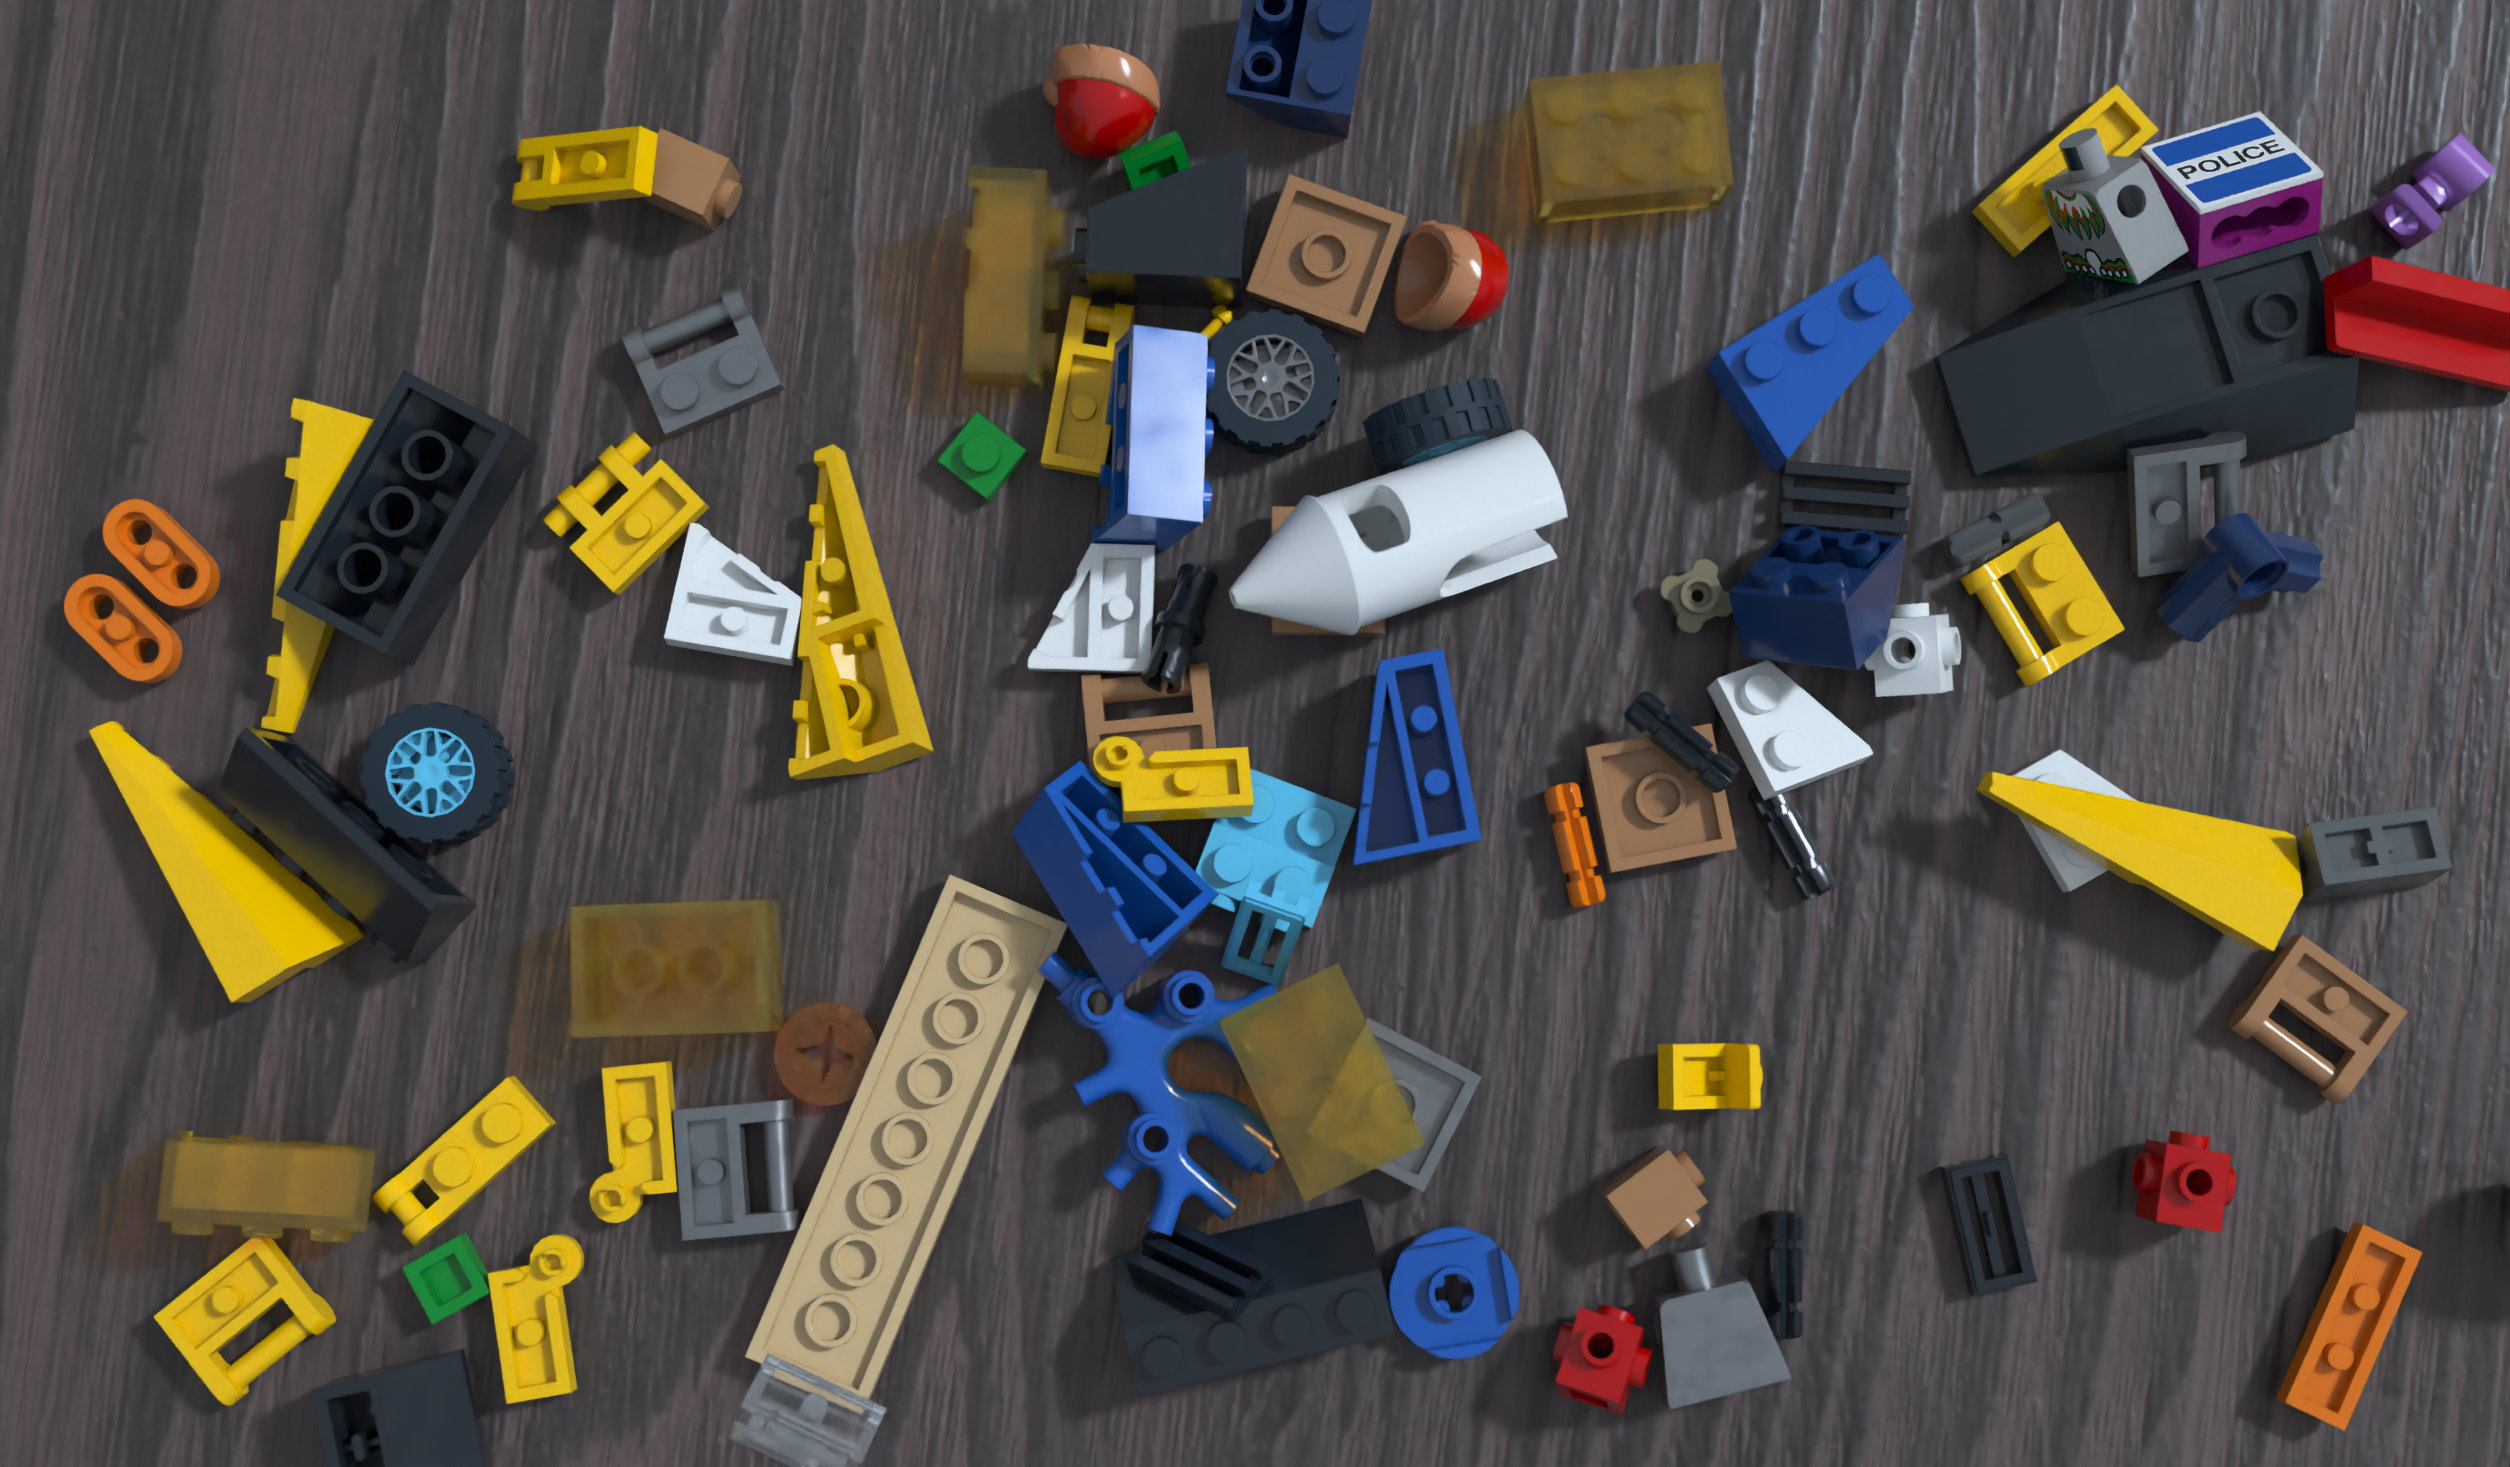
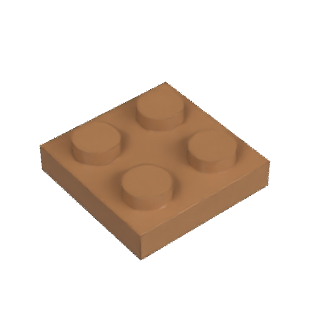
M1289 174L1246 288V296L1364 338L1406 225L1407 216Z
M1711 723L1694 726L1693 728L1713 744L1711 750L1717 754ZM1652 735L1589 746L1583 749L1608 874L1737 849L1725 789L1719 793L1709 790L1696 779L1699 774L1694 769L1688 772L1649 739Z

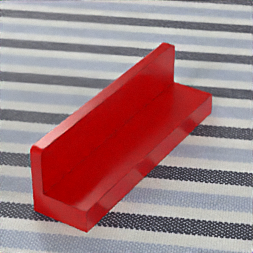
M2372 255L2323 278L2326 346L2331 352L2510 392L2509 289Z

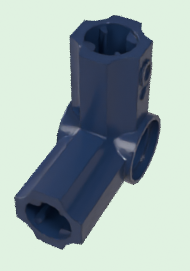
M2238 513L2229 516L2215 525L2206 534L2201 543L2204 555L2157 601L2159 609L2156 612L2169 628L2179 633L2186 641L2199 643L2243 599L2255 598L2269 590L2282 593L2294 591L2306 594L2321 579L2319 569L2323 554L2311 540L2264 531L2248 513Z

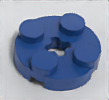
M1446 1225L1435 1227L1419 1234L1399 1251L1389 1277L1388 1296L1391 1311L1397 1325L1415 1345L1440 1358L1465 1359L1482 1354L1500 1340L1499 1337L1507 1330L1510 1321H1513L1518 1309L1519 1282L1511 1260L1489 1236L1465 1226ZM1448 1274H1456L1461 1283L1470 1282L1472 1287L1471 1294L1462 1297V1307L1456 1310L1450 1309L1445 1299L1436 1300L1435 1289L1444 1285V1276Z

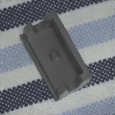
M2436 806L2308 823L2305 826L2306 833L2296 840L2298 857H2304L2307 866L2306 876L2301 877L2303 896L2300 902L2425 886L2452 869Z

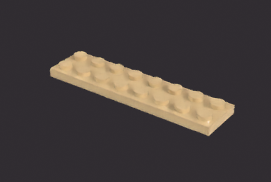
M949 875L745 1355L746 1358L864 1408L868 1405L1046 982V978L1037 970L1053 952L1058 953L1069 927L1067 923L958 877Z

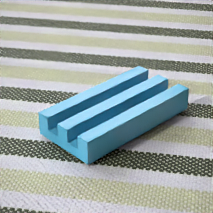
M1250 878L1220 966L1275 986H1281L1312 899L1299 895L1296 905L1285 902L1284 898L1287 891L1274 887L1270 897L1259 893L1262 882ZM1254 910L1265 914L1250 959L1238 956V952L1252 911ZM1278 918L1289 922V926L1274 968L1262 964Z

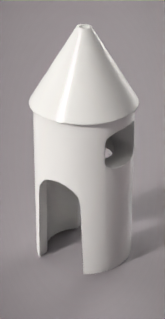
M1516 430L1316 498L1311 495L1303 497L1229 589V596L1233 606L1238 609L1346 635H1354L1360 627L1557 559L1558 557L1551 545L1545 542L1536 533L1535 529L1568 517L1564 496L1551 462L1540 444L1528 432Z

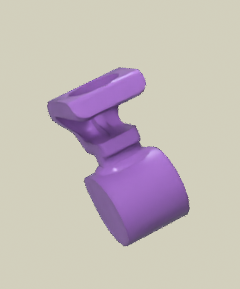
M2459 132L2439 147L2410 174L2417 181L2414 186L2409 184L2397 186L2367 210L2405 250H2409L2440 227L2442 219L2435 211L2437 208L2442 207L2447 212L2458 205L2488 179L2495 168Z

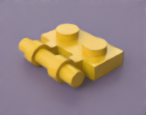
M634 431L617 448L610 445L597 457L601 463L576 488L569 484L556 497L560 503L543 519L560 537L577 521L587 529L569 548L617 595L625 591L689 528L690 523H694L710 508L662 459L644 476L634 467L652 450ZM621 481L628 491L601 515L594 505Z

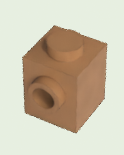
M1660 1145L1598 1190L1634 1241L1644 1249L1650 1247L1664 1235L1669 1241L1684 1235L1700 1221L1701 1218L1696 1211L1708 1203L1697 1188L1706 1180L1693 1161L1683 1150L1673 1156L1669 1149Z

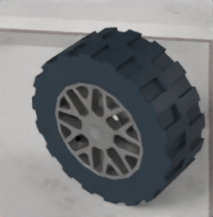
M1269 309V312L1258 313L1257 310L1245 313L1244 318L1238 321L1233 319L1226 324L1225 330L1219 336L1216 334L1209 344L1210 349L1207 357H1213L1215 362L1214 384L1210 394L1206 395V412H1208L1214 428L1217 432L1221 431L1227 437V441L1235 447L1240 445L1248 449V453L1256 455L1264 452L1271 453V456L1283 455V452L1294 449V451L1305 447L1308 440L1311 438L1316 439L1323 432L1324 426L1328 420H1331L1335 411L1339 395L1340 368L1336 363V353L1331 343L1327 344L1323 338V332L1315 324L1312 327L1304 321V317L1295 313L1293 315L1284 314L1278 309Z

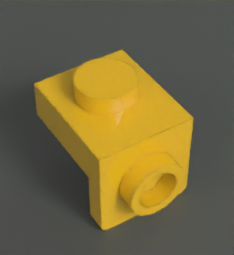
M1658 1044L1659 1109L1729 1108L1755 1110L1760 1108L1763 1071L1760 1065V1048L1757 1044Z

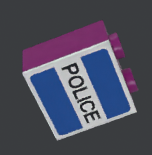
M2260 111L2141 147V160L2147 164L2187 244L2189 251L2184 254L2198 269L2318 233L2320 230L2323 171Z

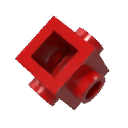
M2170 1130L2168 1143L2146 1139L2144 1152L2138 1153L2132 1170L2133 1188L2138 1191L2135 1216L2160 1223L2221 1233L2224 1208L2232 1202L2236 1189V1174L2234 1169L2230 1167L2232 1154L2209 1150L2210 1137Z
M1598 1305L1596 1312L1580 1307L1574 1325L1566 1322L1563 1323L1553 1354V1360L1561 1362L1556 1379L1559 1395L1622 1416L1631 1386L1639 1389L1643 1388L1653 1351L1643 1348L1645 1344L1643 1327L1634 1325L1635 1317L1607 1305ZM1602 1352L1611 1353L1610 1356L1604 1359L1595 1358L1597 1354Z

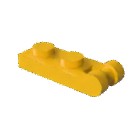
M642 126L521 139L518 141L516 157L517 162L522 164L520 182L513 184L511 203L523 209L545 211L549 210L550 206L650 197L652 194L658 133Z
M1072 295L1041 457L1043 468L1099 477L1100 464L1107 465L1113 425L1105 423L1115 343L1132 327L1135 306L1116 303L1114 308L1092 305V298ZM1087 330L1109 333L1107 347L1085 344Z
M509 1076L400 1174L383 1185L373 1195L372 1199L384 1213L392 1211L405 1226L401 1233L416 1247L451 1219L548 1132L556 1122L515 1076ZM424 1182L439 1197L428 1209L412 1194Z

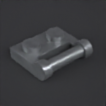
M738 284L720 290V298L642 331L640 326L621 333L624 345L638 371L662 430L669 439L785 390L750 307ZM731 320L733 321L739 334L738 336L666 367L659 368L654 356L655 353Z
M2224 431L2210 434L2203 439L2127 449L2131 569L2138 577L2186 571L2204 555L2201 549L2200 466L2213 464L2215 525L2229 516L2241 513L2240 459L2245 458L2247 455L2245 434L2235 431Z
M793 1099L673 1110L682 1241L784 1232L800 1228L802 1223L801 1208H794L788 1119L794 1118ZM762 1122L768 1211L750 1213L744 1123Z

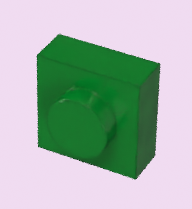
M1176 131L1117 154L1130 191L1191 167L1182 139Z
M976 412L941 455L938 462L952 475L990 503L1028 456L1026 449L980 413Z
M467 1233L453 1238L402 1267L432 1325L490 1294L488 1272Z

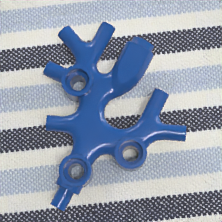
M1053 952L1037 971L1060 991L1056 999L1066 1007L1070 1019L1080 1028L1093 1030L1103 1041L1107 1050V1061L1104 1067L1072 1084L1083 1107H1086L1107 1095L1121 1093L1132 1097L1139 1109V1113L1130 1117L1122 1128L1121 1145L1123 1150L1101 1176L1121 1192L1139 1170L1151 1168L1156 1171L1159 1176V1187L1147 1226L1148 1229L1172 1236L1181 1204L1190 1196L1198 1198L1218 1217L1225 1220L1235 1210L1240 1200L1189 1156L1187 1152L1189 1140L1194 1136L1203 1135L1246 1172L1253 1169L1259 1175L1264 1174L1277 1161L1284 1151L1285 1145L1278 1140L1280 1133L1242 1101L1218 1092L1189 1091L1176 1085L1168 1069L1169 1057L1174 1048L1185 1040L1195 1037L1210 1039L1220 1045L1261 1081L1273 1069L1276 1061L1249 1037L1248 1027L1253 1020L1282 1006V1001L1273 984H1267L1244 997L1231 1001L1219 1000L1215 998V991L1211 981L1204 974L1193 970L1173 973L1164 978L1156 992L1155 1007L1148 1012H1137L1124 1006L1122 992L1113 1000L1100 977H1095L1085 967H1082L1077 972L1056 952ZM1185 984L1191 986L1197 996L1194 1006L1190 1009L1184 1007L1179 1000V991ZM1093 991L1102 993L1106 998L1107 1006L1101 1015L1093 1014L1087 1006L1088 996ZM1154 1126L1161 1133V1143L1158 1148L1149 1151L1143 1144V1135L1148 1128Z

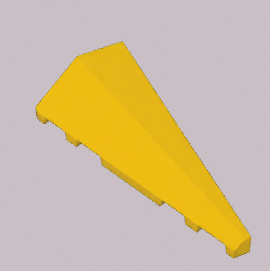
M293 398L291 418L303 422L301 450L299 457H289L286 460L285 476L294 479L286 519L282 520L280 524L272 618L284 622L281 654H273L268 657L266 674L275 677L268 713L262 717L261 728L290 734L295 733L335 627L276 596V593L375 420Z
M834 444L816 450L814 453V462L819 467L816 504H810L809 522L814 527L812 560L805 561L798 644V657L803 661L800 700H794L792 718L798 723L795 758H789L788 763L789 775L796 780L879 772L934 752L845 451Z
M110 721L89 730L231 1003L251 1002L303 969L317 967L366 936L362 927L354 921L346 920L333 911L321 898L322 894L312 885L303 882L275 858L273 852L237 824L204 794L196 792L171 771L172 767L160 757L151 754L127 734L121 724L116 721Z
M1986 771L1977 788V791L2129 883L2146 886L2245 947L2274 952L2303 896L2296 836L2285 831Z

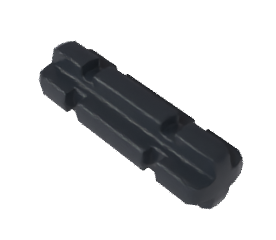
M1647 691L1640 693L1624 713L1625 720L1641 733L1647 730L1652 735L1649 740L1685 770L1690 772L1694 769L1699 774L1696 779L1709 790L1715 793L1723 791L1736 777L1739 771L1738 765L1722 751L1717 754L1711 750L1713 744L1675 712L1670 715L1663 710L1666 705L1652 693Z
M1753 788L1748 793V800L1757 816L1764 815L1768 823L1762 826L1786 870L1793 868L1796 877L1792 878V881L1800 896L1805 900H1809L1832 889L1835 886V878L1826 861L1819 863L1816 855L1821 852L1797 808L1790 810L1787 801L1791 800L1789 793L1785 792L1763 800L1758 788Z
M1792 1210L1768 1211L1765 1215V1237L1770 1239V1246L1765 1247V1299L1770 1301V1308L1765 1309V1318L1775 1339L1800 1338L1803 1333V1312L1797 1309V1302H1803L1802 1249L1797 1247V1240H1802V1216L1800 1213Z

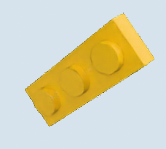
M2117 84L1972 211L2013 258L2051 226L2041 190L2047 180L2067 168L2059 148V143L2064 138L2080 130L2094 128L2098 132L2106 155L2129 157L2159 131Z

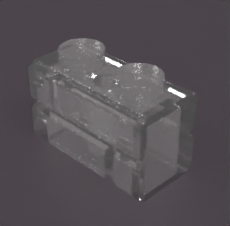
M768 1353L743 1400L728 1438L790 1467H860L887 1408Z

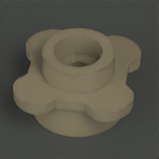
M1700 559L1693 564L1691 571L1679 577L1674 575L1667 576L1660 585L1661 597L1669 601L1670 609L1677 617L1676 624L1685 633H1696L1702 628L1703 622L1714 616L1726 617L1732 612L1729 593L1723 590L1717 579L1718 567L1710 560ZM1697 590L1703 594L1701 602H1695L1692 599L1693 591Z

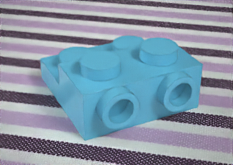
M1250 769L1254 801L1252 816L1216 818L1195 872L1219 894L1211 904L1234 913L1239 902H1242L1250 878L1262 882L1259 893L1270 897L1274 887L1287 891L1284 898L1285 902L1296 905L1299 895L1312 899L1303 924L1304 927L1311 929L1356 809ZM1263 913L1259 921L1260 923L1263 922L1265 914ZM1277 918L1274 928L1286 933L1289 922Z

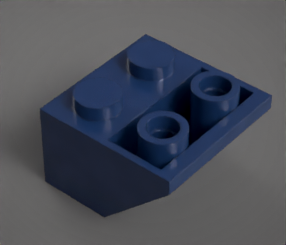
M1243 0L1225 92L1226 97L1285 127L1348 138L1369 27L1372 0Z
M1812 525L1788 528L1728 591L1742 656L1858 671L1888 635L1906 549L1904 537L1877 535L1871 530H1856L1852 532L1819 530Z

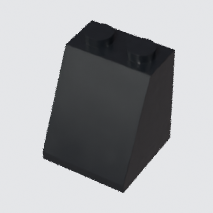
M1230 151L1088 207L1087 228L1075 229L1074 266L1078 267V282L1088 283L1092 303L1206 308L1224 305L1229 309H1241L1247 194V151Z

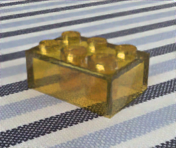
M1719 61L1530 79L1523 100V112L1536 224L1716 207L1722 205L1732 189L1734 183Z
M738 900L570 906L572 1038L783 1030L781 901Z
M1338 963L1219 1020L1305 1202L1425 1144Z

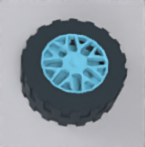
M1492 378L1471 379L1429 389L1381 408V410L1370 414L1368 419L1363 421L1374 462L1380 474L1391 473L1510 433L1513 430L1498 381L1496 379L1492 380Z
M429 702V705L424 706L413 704L405 707V711L399 714L393 713L384 720L386 723L379 730L375 729L368 739L371 743L367 752L363 751L360 762L363 764V775H359L360 786L365 789L367 796L364 800L369 810L374 811L379 817L377 821L386 829H392L397 832L396 835L399 837L432 845L458 844V841L463 839L472 840L481 835L480 831L485 827H492L499 819L497 816L503 807L506 808L511 797L508 794L510 786L514 785L515 773L511 772L513 757L510 749L505 747L502 741L505 738L499 730L491 727L488 724L489 721L479 714L442 702Z

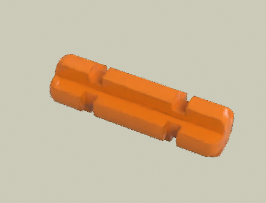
M1575 782L1549 787L1545 790L1544 796L1549 815L1554 814L1556 823L1551 825L1563 874L1569 873L1571 881L1566 883L1570 903L1576 908L1601 903L1605 900L1606 894L1601 875L1596 876L1594 867L1599 865L1587 816L1581 817L1579 809L1584 807L1580 787Z

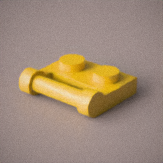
M2059 521L1960 578L1969 595L1974 592L1977 594L2021 666L2016 672L2025 687L2040 681L2062 666L2125 630ZM2009 573L2054 647L2044 654L1998 581L2000 577Z
M267 1231L254 1235L153 1316L212 1394L227 1406L234 1405L249 1392V1383L311 1333L320 1335L336 1322V1316L330 1305L320 1295L312 1291ZM284 1300L294 1315L232 1365L226 1363L218 1351Z

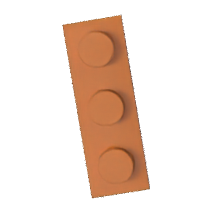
M2353 1222L2275 1399L2345 1431L2423 1252L2364 1224Z

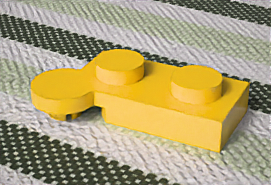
M1114 736L1099 743L1094 751L1093 769L1095 775L1106 785L1120 788L1123 823L1252 816L1254 801L1248 747L1155 751L1150 757L1144 758L1141 747L1135 741L1127 737Z
M672 1061L602 1068L608 1154L613 1171L603 1174L594 1182L590 1190L589 1201L597 1217L606 1222L620 1223L632 1218L638 1213L643 1204L644 1194L679 1191L673 1110L676 1109Z
M553 1234L541 1239L534 1246L530 1254V1265L495 1270L488 1273L506 1404L572 1393L577 1389L562 1286L572 1282L580 1274L584 1266V1254L580 1244L568 1235Z

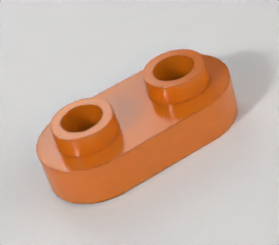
M130 499L119 503L108 513L103 524V539L106 547L158 600L180 609H195L205 605L213 598L220 583V571L216 561L167 511L145 500ZM150 524L152 536L147 543L140 545L137 540V533L142 526ZM193 567L196 571L195 583L191 587L184 589L181 585V576L185 570Z
M90 574L77 580L68 590L64 601V612L68 623L119 674L130 680L151 684L169 678L177 670L183 652L178 634L125 582L104 574ZM111 598L114 603V610L108 618L102 619L99 614V607L104 600ZM155 641L159 649L158 655L155 660L147 663L143 657L144 648L150 642Z

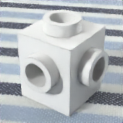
M1929 603L1894 605L1887 637L1864 662L1868 671L1874 670L1876 697L1935 694L1952 691V666L1959 665L1961 661L1959 630L1957 627H1949L1948 614L1929 615ZM1910 640L1916 648L1914 657L1911 656L1908 649Z

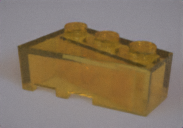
M969 166L968 187L973 188L975 196L972 228H967L966 249H971L969 286L965 290L962 372L969 385L1044 389L1045 371H1055L1057 364V333H1047L1049 309H1059L1061 302V271H1051L1053 247H1064L1065 209H1055L1047 170Z
M176 1129L172 1130L166 1140L156 1221L172 1222V1233L213 1234L214 1224L242 1226L241 1236L249 1238H282L283 1228L311 1229V1240L350 1242L352 1231H367L375 1161L374 1147L291 1140L290 1142L253 1140L254 1136L230 1135L229 1139L193 1136V1131Z

